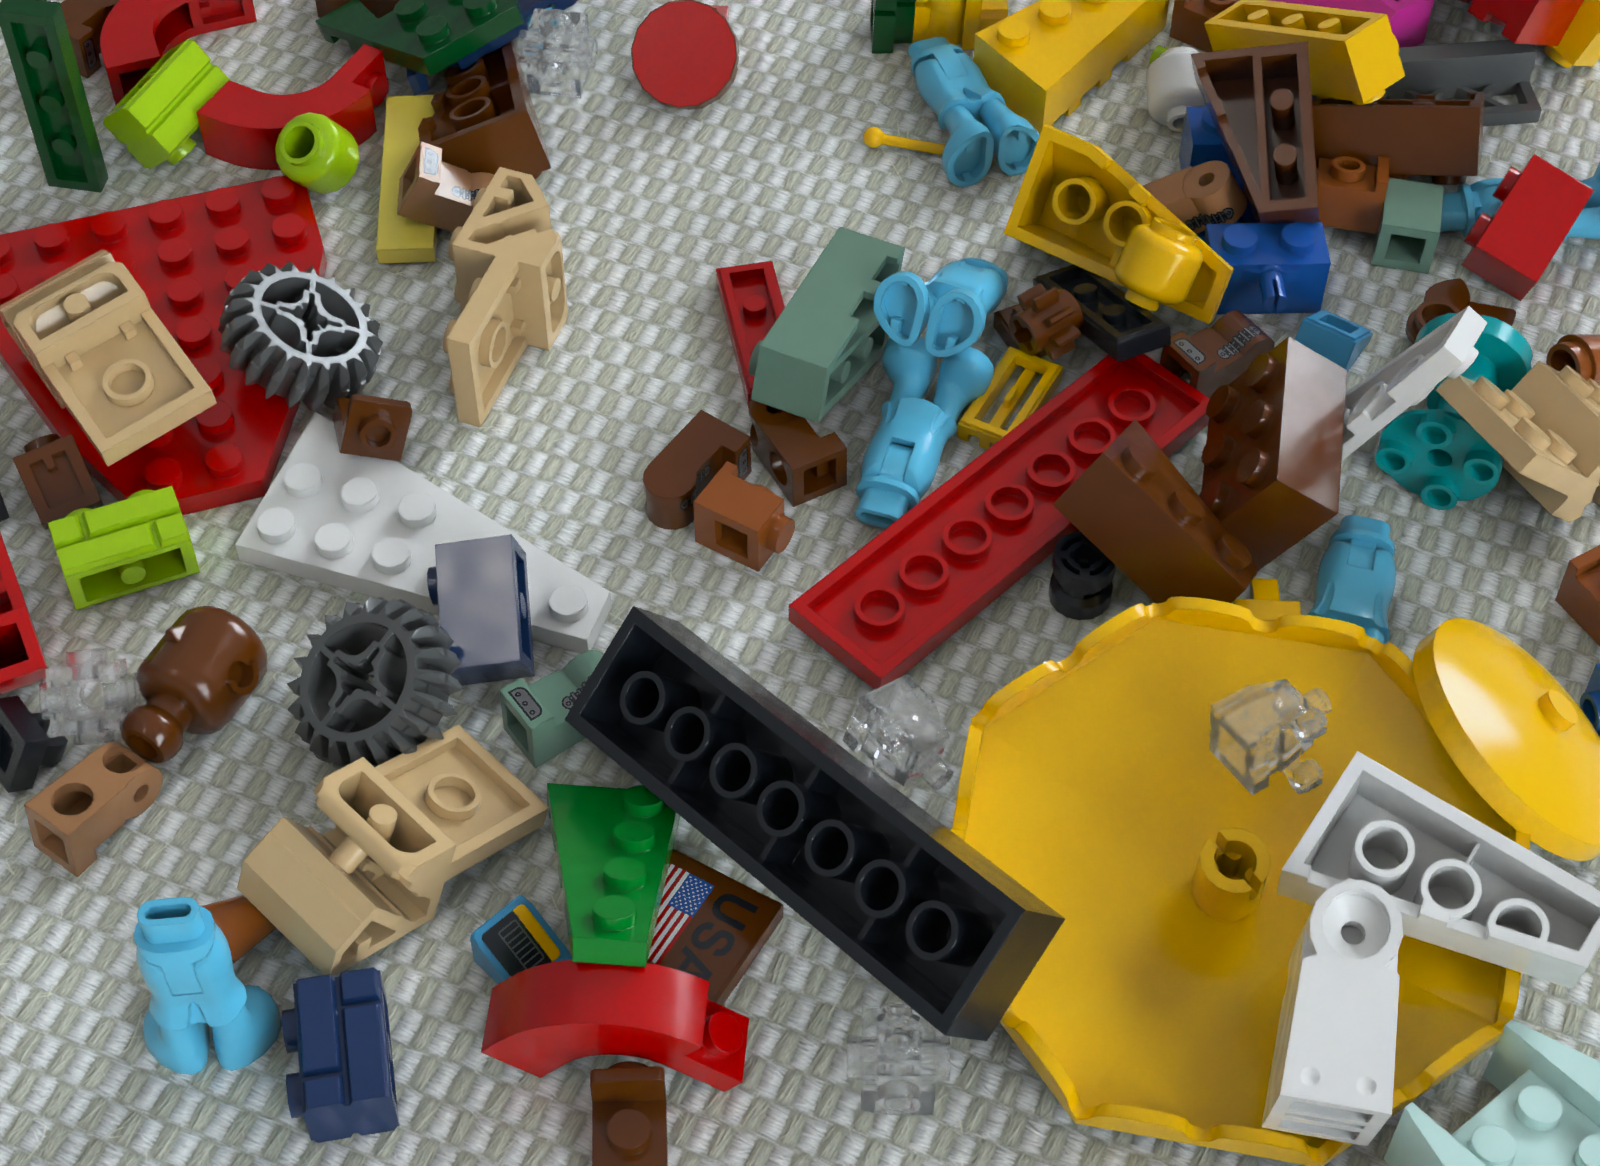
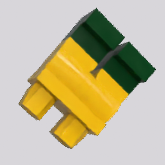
M871 0L870 33L872 54L893 53L894 44L914 43L934 37H945L949 44L958 45L961 43L962 50H974L975 33L1008 17L1007 0Z

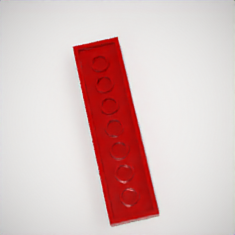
M1145 354L1121 362H1117L1107 355L789 604V622L879 694L883 693L1051 555L1056 544L1064 536L1073 532H1079L1053 504L1135 419L1167 458H1169L1208 426L1209 417L1206 415V408L1210 398Z

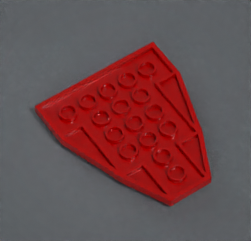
M285 175L275 176L256 182L218 188L208 192L161 200L155 203L103 212L97 215L59 223H50L40 227L0 235V306L101 249L111 253L115 262L125 265L144 291L152 310L214 394L217 404L114 464L107 466L66 407L62 409L8 333L0 318L1 364L53 434H58L60 438L72 434L89 473L118 501H122L140 490L156 491L172 486L182 515L265 496L301 401L289 409L283 397L274 394L266 399L265 389L259 384L245 385L246 372L229 368L230 354L220 349L222 334L218 331L220 325L219 318L224 310V303L231 289H235L237 283H240L241 279L246 277L250 270L259 272L267 263L281 269L290 261L301 272H305L313 265L316 274L324 278L327 261L307 187L300 186Z

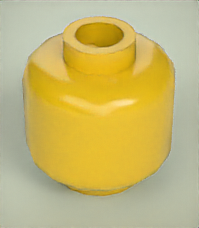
M1157 217L1153 218L1151 224L1135 226L1131 230L1115 265L1116 278L1128 288L1124 297L1128 301L1151 311H1157L1160 303L1175 305L1183 302L1203 262L1202 252L1195 245L1197 235L1178 224Z

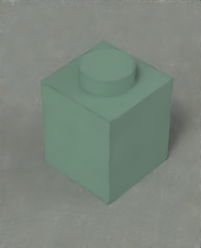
M1389 177L1378 232L1374 234L1371 265L1425 274L1429 273L1441 231L1444 186Z

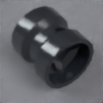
M1073 532L1064 536L1056 544L1053 553V572L1048 592L1050 603L1057 612L1067 618L1075 620L1093 619L1102 615L1110 605L1113 591L1112 580L1115 575L1116 565L1082 532Z

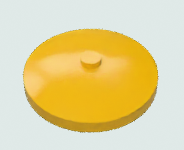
M1452 618L1443 622L1418 643L1413 657V672L1418 695L1427 718L1443 747L1478 794L1518 832L1531 834L1530 841L1565 859L1588 861L1600 855V736L1564 687L1534 657L1514 641L1495 629L1474 620Z

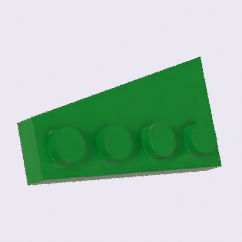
M547 783L549 819L552 821V839L554 851L557 852L560 888H563L564 912L572 961L646 967L680 815L644 785L624 789Z

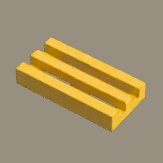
M1009 346L994 369V375L984 395L973 400L959 421L957 438L968 442L971 436L979 438V447L989 449L1050 400L1062 381L1063 366L1034 355H1028L1021 350ZM1017 366L1024 367V371L1005 396L1003 403L990 423L983 422L982 420ZM1042 374V378L1034 388L1033 392L1021 408L1020 412L1018 413V415L1016 416L1008 430H1004V427L1014 414L1015 410L1027 394L1028 390L1030 389L1038 375Z

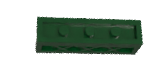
M2 0L0 2V27L48 186L101 193L109 177L61 3L47 0Z

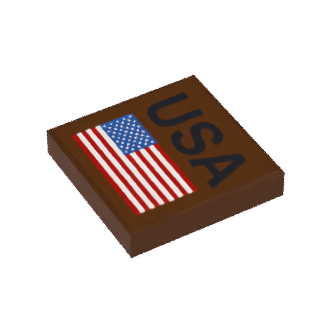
M673 849L647 963L677 969L709 981L708 999L723 1006L782 920L783 904Z

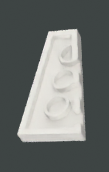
M1470 306L1460 311L1346 392L1342 461L1408 407L1415 406L1425 399L1444 378L1456 379L1474 362L1479 353L1474 345L1487 322Z

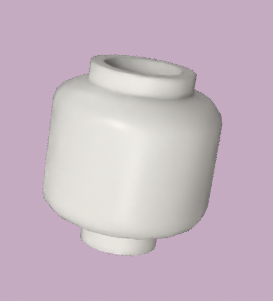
M1181 46L1166 50L1150 64L1146 72L1149 115L1157 123L1166 125L1175 132H1183L1186 107H1207L1195 81L1191 54L1200 52L1192 47Z

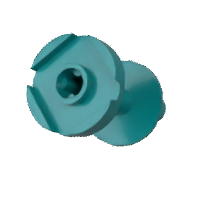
M1447 313L1430 320L1420 329L1414 344L1458 313ZM1482 315L1481 317L1487 322V325L1474 345L1479 351L1478 356L1461 375L1474 382L1480 376H1484L1503 393L1506 389L1511 391L1532 369L1531 361L1533 354L1527 340L1509 324L1497 318ZM1446 378L1439 382L1426 397L1428 409L1410 410L1401 413L1383 428L1375 455L1376 464L1381 470L1388 473L1404 488L1420 495L1422 501L1427 506L1438 510H1449L1456 506L1457 501H1469L1487 494L1498 483L1504 462L1503 457L1436 391Z

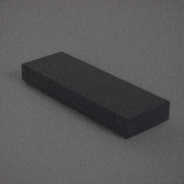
M1073 264L1033 279V286L1041 283L1046 291L1056 287L1071 293L1077 300L1084 318L1083 326L1078 330L1117 362L1171 345L1170 326L1149 310L1128 301L1124 297L1125 292L1101 276Z

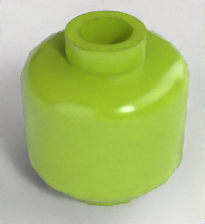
M311 112L297 115L286 123L278 135L275 146L276 162L282 173L300 186L307 187V190L321 194L336 192L347 185L356 173L360 159L358 145L349 131L327 116Z

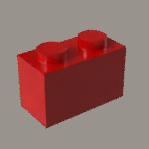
M1535 154L1521 171L1511 166L1492 195L1501 201L1492 217L1482 212L1463 242L1472 248L1461 265L1521 301L1540 279L1593 194L1594 189Z

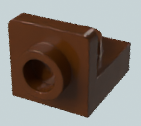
M354 394L350 399L337 397L333 423L340 453L401 461L412 417L411 404L407 401Z
M58 434L39 437L24 446V454L12 458L45 530L49 529L48 522L65 518L74 510L80 508L95 509L104 506L72 434L60 438Z
M625 1061L613 1064L609 1068L591 1070L592 1166H668L667 1097L664 1068L660 1066L648 1067L643 1063Z

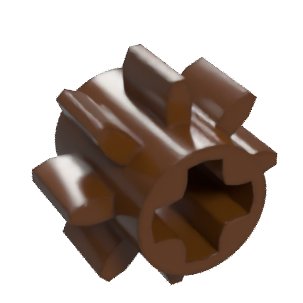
M1039 283L1017 296L1019 305L1012 308L1014 315L1010 317L1009 328L1013 339L1023 352L1038 357L1046 352L1051 361H1054L1076 348L1073 340L1081 336V332L1078 329L1083 326L1084 318L1077 300L1071 293L1056 287L1046 291L1044 286Z

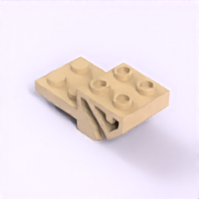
M499 167L487 188L483 187L478 191L474 200L473 211L463 227L458 226L454 230L448 249L449 258L451 261H454L457 279L454 292L455 300L460 303L461 307L459 318L451 319L443 338V350L449 355L451 368L449 390L452 395H455L458 421L481 427L527 345L549 351L565 324L568 314L561 237L558 232L551 229L549 205L532 175Z
M101 249L0 306V318L8 333L62 409L66 407L107 466L114 464L217 404L211 388L152 310L142 288L125 265L115 262L111 253Z
M1538 361L1511 391L1506 389L1504 393L1484 376H1480L1476 382L1462 375L1454 380L1447 377L1436 389L1503 457V467L1551 515L1570 523L1582 516L1585 506L1590 504L1592 499L1600 506V385L1591 378L1586 381L1568 365L1559 372Z
M459 724L442 732L444 739H429L417 745V751L414 753H402L376 767L362 757L323 777L313 790L317 796L315 800L317 802L316 806L336 824V827L325 834H320L311 825L307 828L286 817H282L244 859L237 889L323 975L331 974L333 977L434 919L446 881L544 825L549 807Z

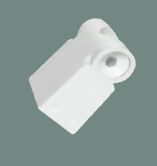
M1344 880L1329 887L1315 902L1288 962L1289 973L1286 991L1282 1000L1261 1128L1368 1146L1392 1115L1400 982L1397 965L1398 949L1403 938V921L1395 900L1381 886L1365 880Z

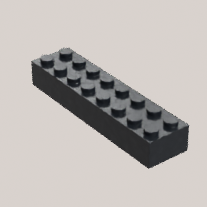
M633 606L564 719L945 1036L987 1041L1065 920L1055 910L679 621Z

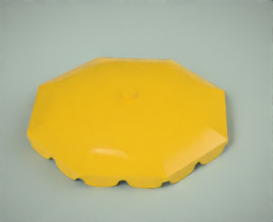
M1170 597L1163 603H1152L1148 606L1139 603L1109 619L1079 641L1072 653L1064 660L1057 663L1053 660L1046 661L1017 677L986 700L982 709L972 717L963 757L951 831L1065 918L1000 1020V1023L1074 1123L1307 1166H1324L1353 1145L1346 1142L1261 1128L1282 1000L1286 991L1289 973L1288 962L1313 908V905L1276 894L1282 868L1357 751L1530 850L1531 834L1520 833L1506 822L1478 794L1443 747L1420 701L1414 679L1413 662L1397 646L1391 642L1383 644L1378 639L1368 636L1363 627L1342 620L1289 614L1282 615L1274 621H1263L1255 618L1250 609L1236 604L1197 597ZM1403 935L1398 949L1397 973L1400 975L1393 1106L1390 1118L1498 1042L1500 1036L1504 1033V1026L1510 1020H1513L1517 1008L1521 980L1520 972Z

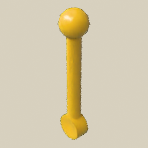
M876 126L869 127L863 134L864 143L870 148L888 145L942 155L946 146L945 144L884 134Z

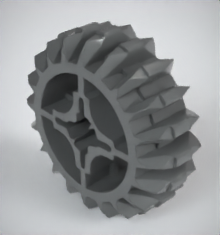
M289 261L281 269L267 263L259 272L250 270L246 277L242 278L240 283H237L235 289H231L224 303V310L219 318L220 325L218 331L222 334L220 349L230 354L229 368L246 372L245 385L259 384L265 389L266 399L274 394L283 397L289 409L297 402L302 401L310 411L314 412L322 404L334 410L337 397L350 399L352 395L360 394L365 383L370 382L377 369L376 363L381 355L380 349L383 341L378 338L380 323L369 318V304L354 300L355 288L342 289L335 284V275L328 279L320 277L316 274L313 265L305 272H301Z
M369 596L365 605L346 602L343 618L337 615H325L326 631L322 635L306 634L313 647L307 657L293 658L302 669L301 677L287 683V685L294 694L300 697L287 710L296 720L300 721L295 733L304 742L310 744L309 750L318 759L329 764L333 763V767L339 770L364 757L376 767L402 753L416 752L417 745L423 743L428 737L433 740L444 739L440 728L437 726L443 716L457 715L453 706L447 703L448 698L464 688L457 678L451 676L462 664L457 658L456 653L449 650L454 640L450 638L447 631L439 627L435 617L422 609L416 610L415 606L405 600L392 598L390 601H387L382 597L375 598ZM369 676L374 678L373 682L369 681ZM377 690L381 692V697L376 695Z

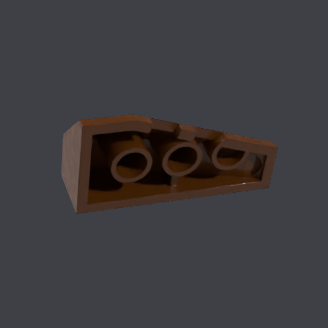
M513 40L494 52L483 55L475 63L463 70L457 67L447 68L444 78L448 86L445 92L434 95L431 105L435 113L432 117L423 118L418 127L420 142L442 148L443 162L468 170L469 173L486 172L495 175L499 167L530 174L534 179H537L542 174V171L551 168L546 144Z

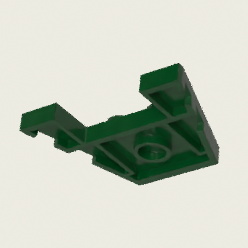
M351 0L315 21L327 42L335 44L340 38L346 40L351 50L358 51L363 44H367L382 50L385 61L428 76L436 74L524 23L518 0H400L395 5L393 11L381 18H377L359 0Z

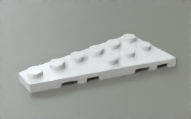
M317 412L313 414L235 544L240 561L372 597H382L387 601H390L392 598L405 600L415 606L416 609H422L439 615V606L432 604L427 584L428 568L436 566L435 544L512 534L526 552L532 640L578 653L592 650L612 608L610 591L399 462L340 453L334 423Z

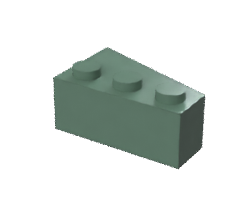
M839 227L764 340H760L756 344L749 362V374L755 376L751 400L818 423L883 355L888 334L881 328L874 313V295L877 287L884 279L901 271L905 247Z

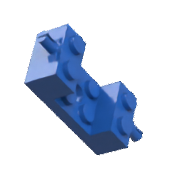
M1186 107L1179 152L1181 170L1213 160L1222 161L1228 165L1240 186L1207 107ZM1247 202L1244 214L1235 223L1206 224L1205 231L1196 234L1234 268L1216 315L1226 314L1233 310L1241 311L1243 314L1316 313L1321 310L1331 265L1322 222L1256 223ZM1241 221H1250L1254 223H1241Z

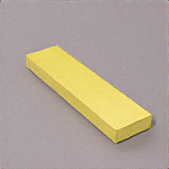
M434 95L387 96L376 243L378 264L436 262L437 227L397 215L399 179L420 144L418 127L422 119L432 117L435 113L431 105Z

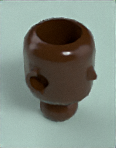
M198 606L186 610L166 630L165 635L143 660L137 670L138 686L146 704L133 708L123 719L121 736L125 744L143 759L153 763H163L174 758L181 750L184 732L203 735L220 731L235 716L267 672V651L260 637L247 623L224 609L213 606Z

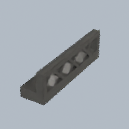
M1509 39L1399 48V56L1405 76L1385 89L1386 92L1383 99H1416V94L1433 93L1436 95L1435 99L1467 100L1468 92H1485L1483 127L1536 123L1539 121L1542 109L1529 81L1538 51L1535 45L1515 44ZM1515 94L1519 104L1504 105L1491 98L1493 96Z

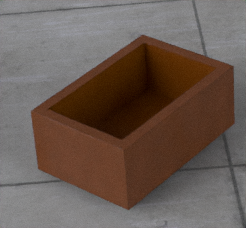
M1289 336L1268 353L1258 355L1252 361L1249 368L1229 385L1224 384L1220 386L1211 396L1206 408V415L1209 417L1206 445L1201 456L1204 470L1199 497L1226 530L1247 547L1252 555V561L1259 570L1338 514L1347 370Z

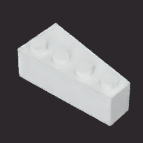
M1359 751L1352 758L1282 868L1276 893L1314 906L1315 902L1329 887L1344 880H1365L1381 886L1395 900L1402 915L1403 935L1570 989L1575 987L1600 947L1599 890Z

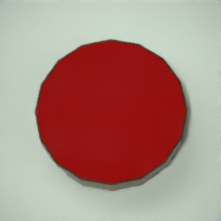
M694 0L669 1L651 11L636 30L631 47L633 71L642 89L662 105L677 109H702L724 95L733 84L738 70V39L729 21L708 4Z

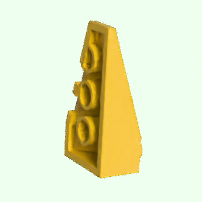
M1043 125L1004 234L1125 287L1116 278L1115 265L1131 230L1135 226L1151 224L1153 218L1157 217L1178 224L1191 232L1193 231L1099 146L1052 126ZM1197 236L1195 245L1202 252L1203 262L1188 295L1179 304L1164 305L1204 323L1211 324L1234 268Z

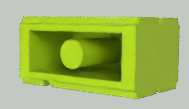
M186 39L168 50L103 118V125L121 143L127 145V150L145 168L151 169L166 160L173 166L195 147L196 143L190 136L199 127L196 112L230 80L217 65L210 63V57L194 40Z
M172 486L156 491L140 490L125 500L95 509L80 508L70 512L65 518L48 522L58 559L76 610L200 573L192 541Z

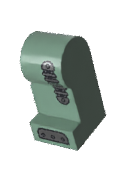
M588 650L570 660L561 671L558 672L556 670L529 686L523 678H520L499 690L504 730L535 769L586 738L564 719L604 655L603 652Z

